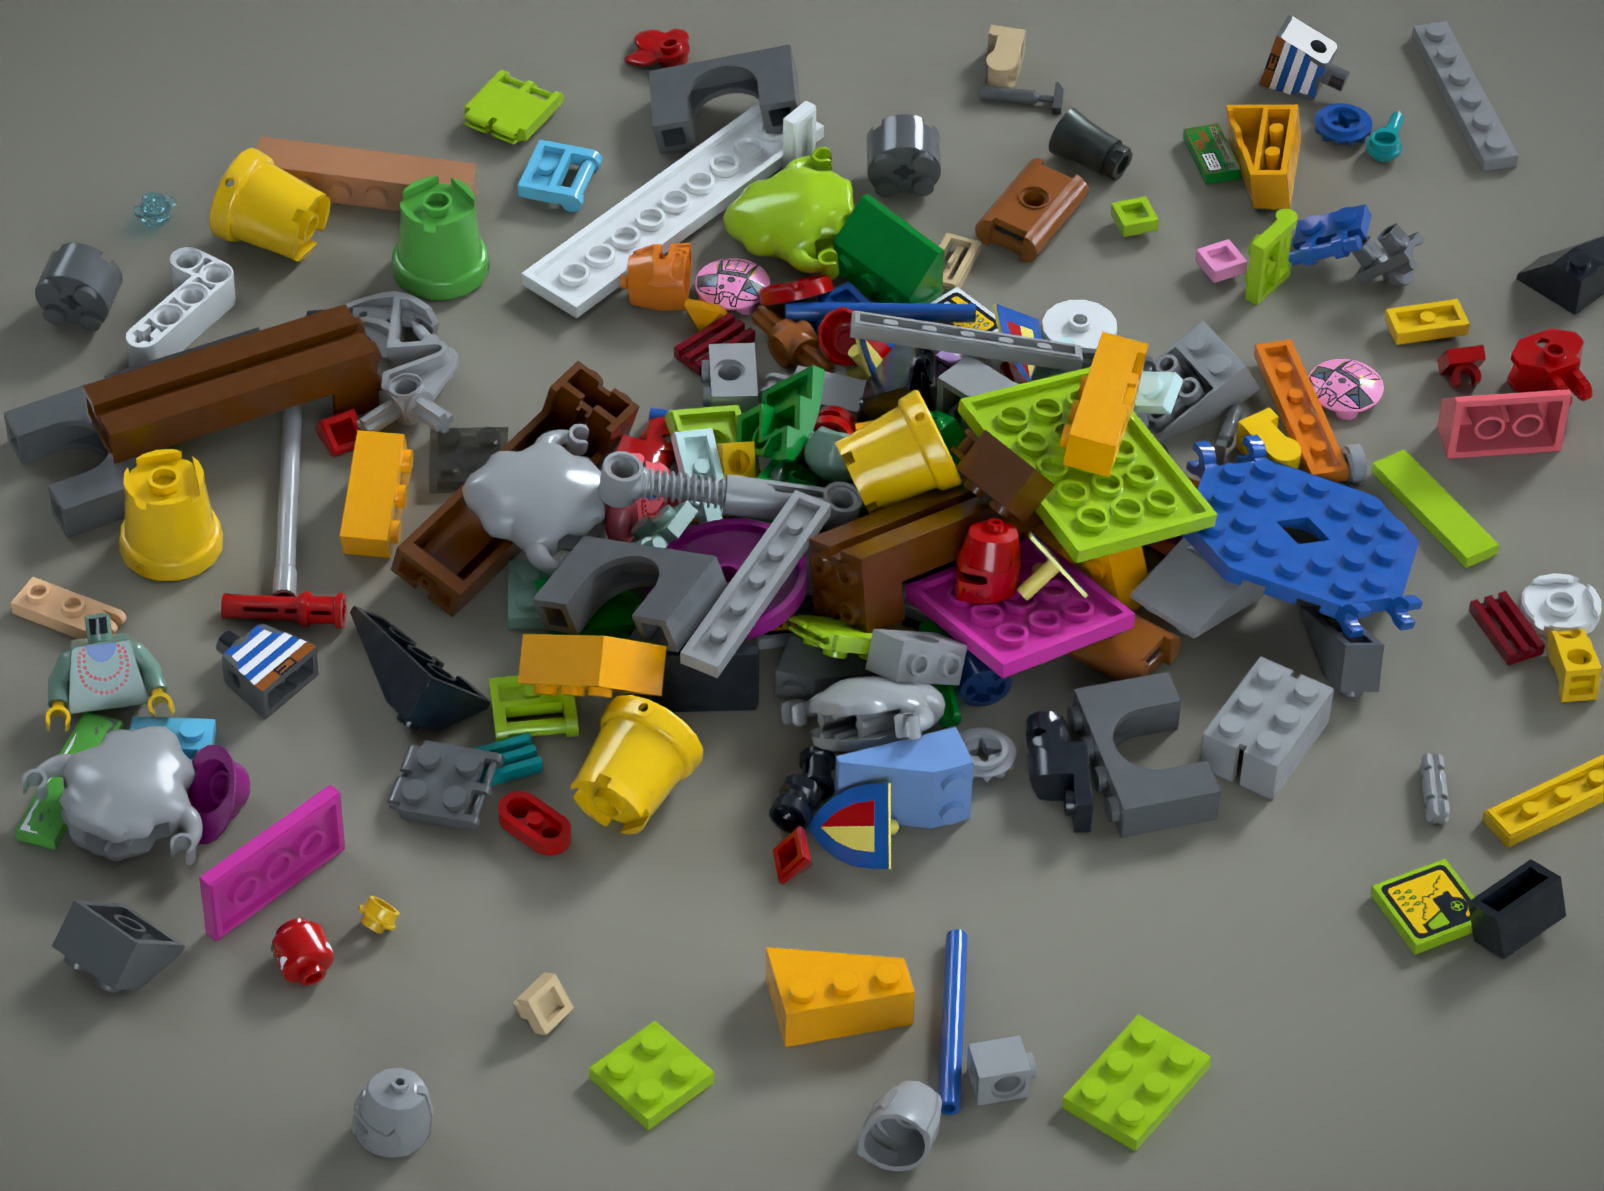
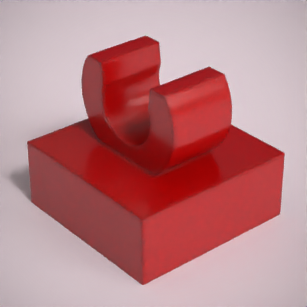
M1484 345L1447 349L1437 360L1440 375L1450 374L1449 383L1453 389L1461 385L1460 373L1469 375L1472 386H1477L1480 383L1481 371L1479 367L1486 360Z

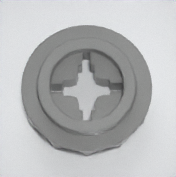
M986 727L971 728L960 733L974 762L973 779L975 777H983L986 783L993 776L1003 779L1006 771L1014 768L1016 748L1012 740L1004 733ZM979 748H982L983 753L988 758L987 762L980 761L979 756H977Z

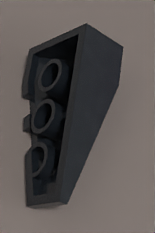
M1604 235L1539 257L1517 274V280L1570 313L1578 314L1604 294Z
M894 345L866 381L863 396L859 398L861 413L865 420H876L896 408L898 400L913 390L920 392L928 410H931V412L935 411L934 400L931 397L929 386L934 384L932 350Z
M353 606L350 614L386 702L399 713L396 719L403 725L416 731L421 726L438 732L489 707L491 702L462 676L454 678L450 673L442 669L444 666L442 661L415 647L417 643L385 618Z

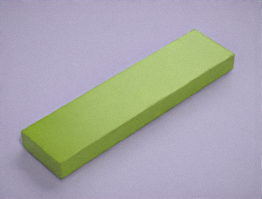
M1405 449L1373 462L1371 473L1465 568L1498 554L1499 544Z

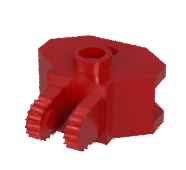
M1553 328L1519 339L1511 354L1510 360L1514 365L1507 377L1506 383L1514 392L1519 393L1570 389L1577 396V399H1580L1582 402L1592 398L1591 383L1579 370L1584 340L1576 332ZM1538 343H1546L1544 348L1537 345Z

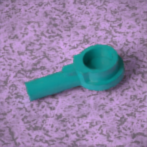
M1393 112L1386 127L1378 128L1366 142V151L1375 160L1388 162L1400 156L1402 144L1399 141L1398 134L1404 122L1402 113Z

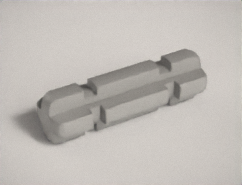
M1426 753L1422 756L1420 764L1421 775L1424 777L1422 779L1424 804L1427 807L1425 809L1426 820L1432 825L1437 823L1444 825L1449 821L1448 816L1450 814L1449 802L1446 800L1448 799L1446 774L1443 771L1445 769L1444 758L1439 753L1433 755Z

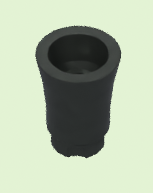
M1076 108L1070 109L1063 115L1049 141L1050 153L1070 159L1101 176L1106 175L1113 180H1118L1130 165L1133 156L1131 149L1123 145L1120 139L1091 122Z

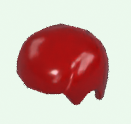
M839 307L825 315L818 327L817 343L823 356L831 363L842 367H855L857 364L848 355L849 349L857 344L856 339L850 337V323L852 311L854 310L846 307Z

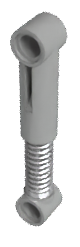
M616 451L605 458L598 486L600 499L607 505L615 508L631 506L639 498H649V495L650 500H652L654 495L657 496L658 501L660 497H664L665 502L667 498H671L672 503L675 499H678L679 504L682 499L693 501V506L696 505L697 501L700 502V507L703 506L704 502L707 503V508L710 507V503L714 504L715 509L717 504H719L721 514L774 521L793 492L797 490L832 504L831 516L822 527L821 532L829 531L858 519L863 501L857 488L846 482H834L824 488L727 474L725 479L722 478L718 482L717 477L711 481L710 476L704 480L702 475L697 479L695 474L690 478L688 473L683 477L681 472L675 476L674 471L668 475L667 470L661 474L660 469L654 473L653 468L643 467L638 457L625 451Z

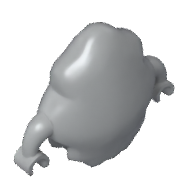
M575 424L569 430H553L544 433L537 438L534 445L523 451L496 452L491 455L484 466L466 479L462 488L467 507L479 518L484 531L491 537L512 541L526 553L527 559L534 567L548 574H553L570 552L563 554L560 560H555L552 557L561 550L572 551L583 536L599 538L602 529L601 522L605 518L606 503L600 499L598 494L601 471L597 469L589 458L581 457L587 451L588 442L586 440L589 435L588 427L583 424Z
M882 676L848 678L830 685L810 700L792 699L781 702L783 724L794 723L796 726H802L807 724V717H818L817 720L820 727L810 730L813 744L821 749L835 752H856L904 739H920L921 734L925 730L930 729L944 715L945 709L943 695L933 684L899 683Z
M148 726L135 730L117 729L108 732L100 745L73 755H56L41 763L36 769L26 771L22 776L23 794H26L30 787L38 786L37 799L39 801H44L48 796L47 780L52 777H62L65 791L60 797V803L63 807L61 817L69 827L72 842L79 847L86 848L95 855L104 856L109 860L118 862L125 858L147 854L154 842L175 835L170 841L171 858H174L178 851L187 850L185 856L186 865H192L196 860V846L202 837L203 824L198 811L191 806L186 793L191 787L196 774L191 760L183 753L178 738L167 727ZM181 829L184 831V833L177 834Z

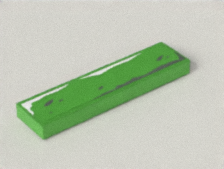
M84 712L60 754L73 755L100 745L108 732L117 729L124 730L123 721ZM52 777L47 780L48 796L44 801H39L36 793L15 829L16 840L56 850L69 828L61 817L63 807L60 803V797L65 791L62 777Z

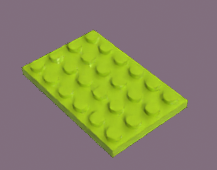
M1091 367L960 399L958 412L978 437L987 430L1055 484L1035 512L1076 564L1215 526L1218 514L1134 411L1130 417L1110 477L1063 465L1066 448L1059 447L1065 424L1072 425V423H1068L1074 399L1080 401V399H1077L1080 383L1083 376L1088 377Z

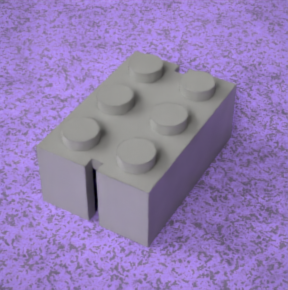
M1260 656L1204 731L1199 762L1208 761L1213 774L1232 782L1236 777L1239 749L1243 750L1239 785L1273 800L1329 723L1334 688L1302 674L1296 679L1293 677V670Z

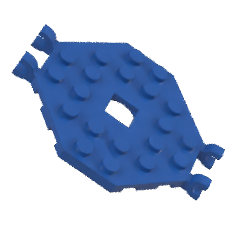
M1258 435L1244 436L1242 443L1248 448L1249 454L1238 455L1236 464L1227 463L1220 466L1216 464L1215 450L1208 441L1194 442L1192 449L1197 453L1199 460L1188 461L1186 469L1201 479L1197 490L1218 515L1214 527L1182 536L1225 581L1241 585L1244 579L1266 587L1264 594L1292 604H1296L1297 598L1319 605L1321 606L1319 613L1335 618L1349 638L1363 636L1364 628L1358 623L1357 618L1369 617L1371 613L1386 611L1400 631L1413 629L1415 621L1410 617L1408 611L1421 609L1423 602L1415 595L1403 596L1419 540L1406 528L1403 522L1398 520L1384 506L1381 500L1371 494L1269 460L1266 457L1265 444ZM1283 528L1304 530L1314 535L1320 541L1298 544Z

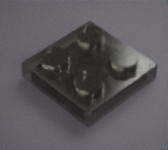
M508 427L449 428L450 430L444 434L430 428L429 492L455 493L465 484L466 479L472 473L487 463L491 455L498 452L509 442Z

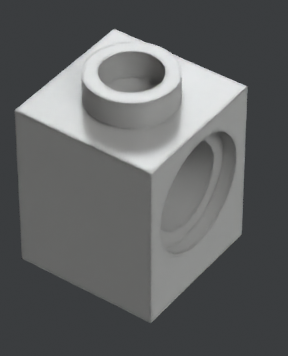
M1020 1035L968 1044L966 1072L977 1106L1029 1097L1030 1079L1036 1078V1063L1033 1053L1025 1052Z

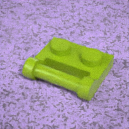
M1291 209L1278 210L1275 214V222L1261 235L1257 234L1249 244V267L1244 279L1245 283H1247L1245 300L1256 306L1291 275L1292 263L1289 262L1292 231L1297 227L1298 215L1295 211Z
M518 675L489 678L495 741L529 733L531 737L564 733L566 737L579 736L575 697L561 695V689H559L558 696L534 694V686L519 684ZM563 713L564 716L557 718L507 722L506 719L513 717Z

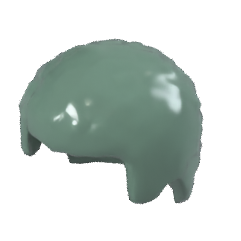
M823 426L816 432L811 431L805 445L804 454L806 464L815 475L822 480L832 483L850 482L852 480L835 442L850 434L836 432Z

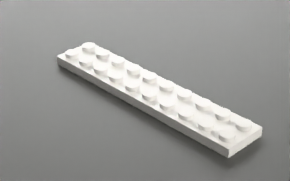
M758 102L522 272V285L573 317L578 318L620 287V275L626 274L628 258L633 254V251L652 244H661L664 255L668 252L670 244L680 243L724 211L741 195L744 188L757 180H766L781 169L783 160V131L766 133ZM816 121L817 142L824 137V125Z

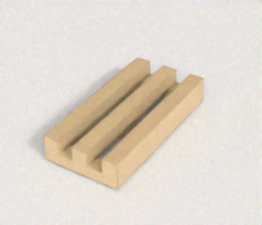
M951 233L945 234L939 245L944 250V259L953 244H956L957 247L943 271L942 292L944 289L951 291L956 287L961 289L981 252L980 241ZM969 248L953 279L950 280L965 250Z

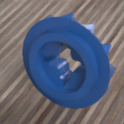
M1343 103L1331 104L1320 109L1315 116V133L1322 135V139L1325 142L1334 141L1336 146L1340 143H1346L1349 147H1352L1354 142L1364 143L1366 137L1371 135L1372 119L1366 111L1357 106Z

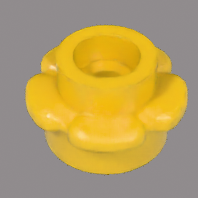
M370 896L365 905H359V911L364 914L360 921L369 929L382 934L385 929L393 931L396 928L394 922L400 913L387 902L378 897Z

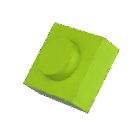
M1146 196L1111 203L1110 214L1123 237L1158 231L1159 219Z

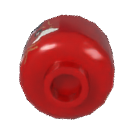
M305 918L292 919L282 924L276 930V936L273 938L270 946L282 977L289 982H301L306 986L318 983L326 976V971L331 967L334 960V953L322 926L313 921H307Z

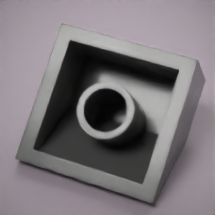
M74 900L52 947L65 955L64 962L77 970L88 971L96 977L95 983L99 987L112 993H119L120 990H140L181 955L185 945L123 903Z

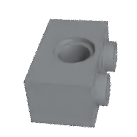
M755 343L709 344V360H701L702 383H709V386H703V407L739 405L741 413H744L758 406Z
M873 629L865 669L899 683L959 685L968 645L937 632Z

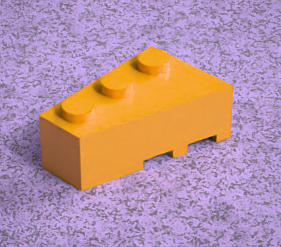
M1298 104L1226 105L1229 139L1241 168V174L1253 208L1271 210L1290 209L1301 143Z
M1102 331L1088 377L1083 376L1077 395V399H1080V401L1074 399L1068 420V423H1072V425L1065 424L1059 447L1066 448L1063 465L1110 477L1135 406L1149 344Z
M357 430L340 530V540L344 554L391 558L394 544H400L402 535V521L400 519L402 511L406 508L408 486L414 458L413 450L407 448L405 434Z
M1045 524L1018 534L1019 542L1029 539L1028 535L1033 533L1134 612L1141 606V604L1131 599L1130 596L1148 576L1142 546L1076 564Z
M523 634L518 683L534 686V694L558 696L559 689H561V695L585 697L586 691H588V696L612 698L613 693L662 696L667 646L608 636Z
M766 947L765 980L785 1047L913 1025L915 990L904 958Z

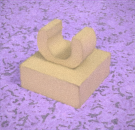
M544 972L513 1002L520 1017L527 1019L533 1032L540 1035H547L574 1009L556 973Z

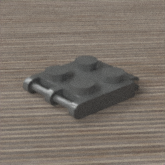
M428 740L424 741L422 747L410 745L400 768L402 775L396 778L387 802L390 803V808L399 811L400 817L403 819L477 831L481 824V820L478 817L484 801L490 799L493 792L492 787H490L496 770L502 768L505 758L496 752ZM484 767H488L483 783H479ZM473 798H476L472 812L469 815L467 812Z

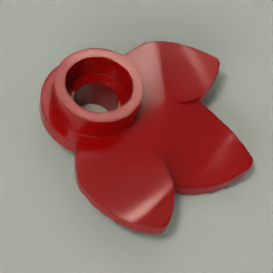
M676 28L666 33L659 30L640 32L634 37L638 49L624 58L625 63L637 66H650L660 62L663 68L684 65L689 59L690 47L687 43L689 35L686 31Z

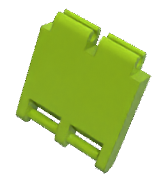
M500 70L464 106V119L467 120L464 122V125L485 134L493 130L495 132L491 136L513 145L517 142L527 141L562 105L564 94L559 91L551 93L538 88L537 83L528 80L525 83L510 77L509 72ZM507 83L516 86L520 89L507 85ZM534 94L547 98V100L535 96Z
M801 614L790 618V621L797 624V627L789 626L788 629L802 637L804 644L822 648L824 655L844 659L847 658V653H856L858 657L867 660L873 633H866L849 626L842 619L835 620L830 617Z

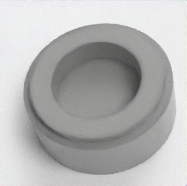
M1359 443L1344 445L1341 452L1349 467L1347 482L1349 484L1364 482L1367 477V463L1362 446Z

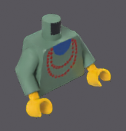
M108 613L85 616L87 638L71 641L70 650H66L59 655L48 678L49 710L45 716V728L50 731V720L54 717H61L65 721L66 732L70 727V714L148 704V709L153 718L157 719L155 707L160 703L168 704L170 713L173 715L175 706L171 697L166 694L167 687L161 665L143 643L132 642L129 633L112 635L110 614Z

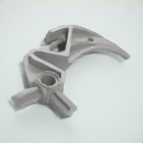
M397 291L383 292L347 303L348 308H353L352 315L354 318L359 317L362 320L368 340L376 342L383 360L390 361L392 368L383 372L381 384L383 404L356 421L357 427L362 431L379 432L394 421L404 425L423 422L436 432L447 433L450 430L448 424L454 421V417L435 404L434 400L446 383L453 378V374L459 365V357L457 351L448 347L444 341H440L439 337L435 335L438 331L439 322L431 306L413 295ZM406 327H413V332L420 341L404 342Z

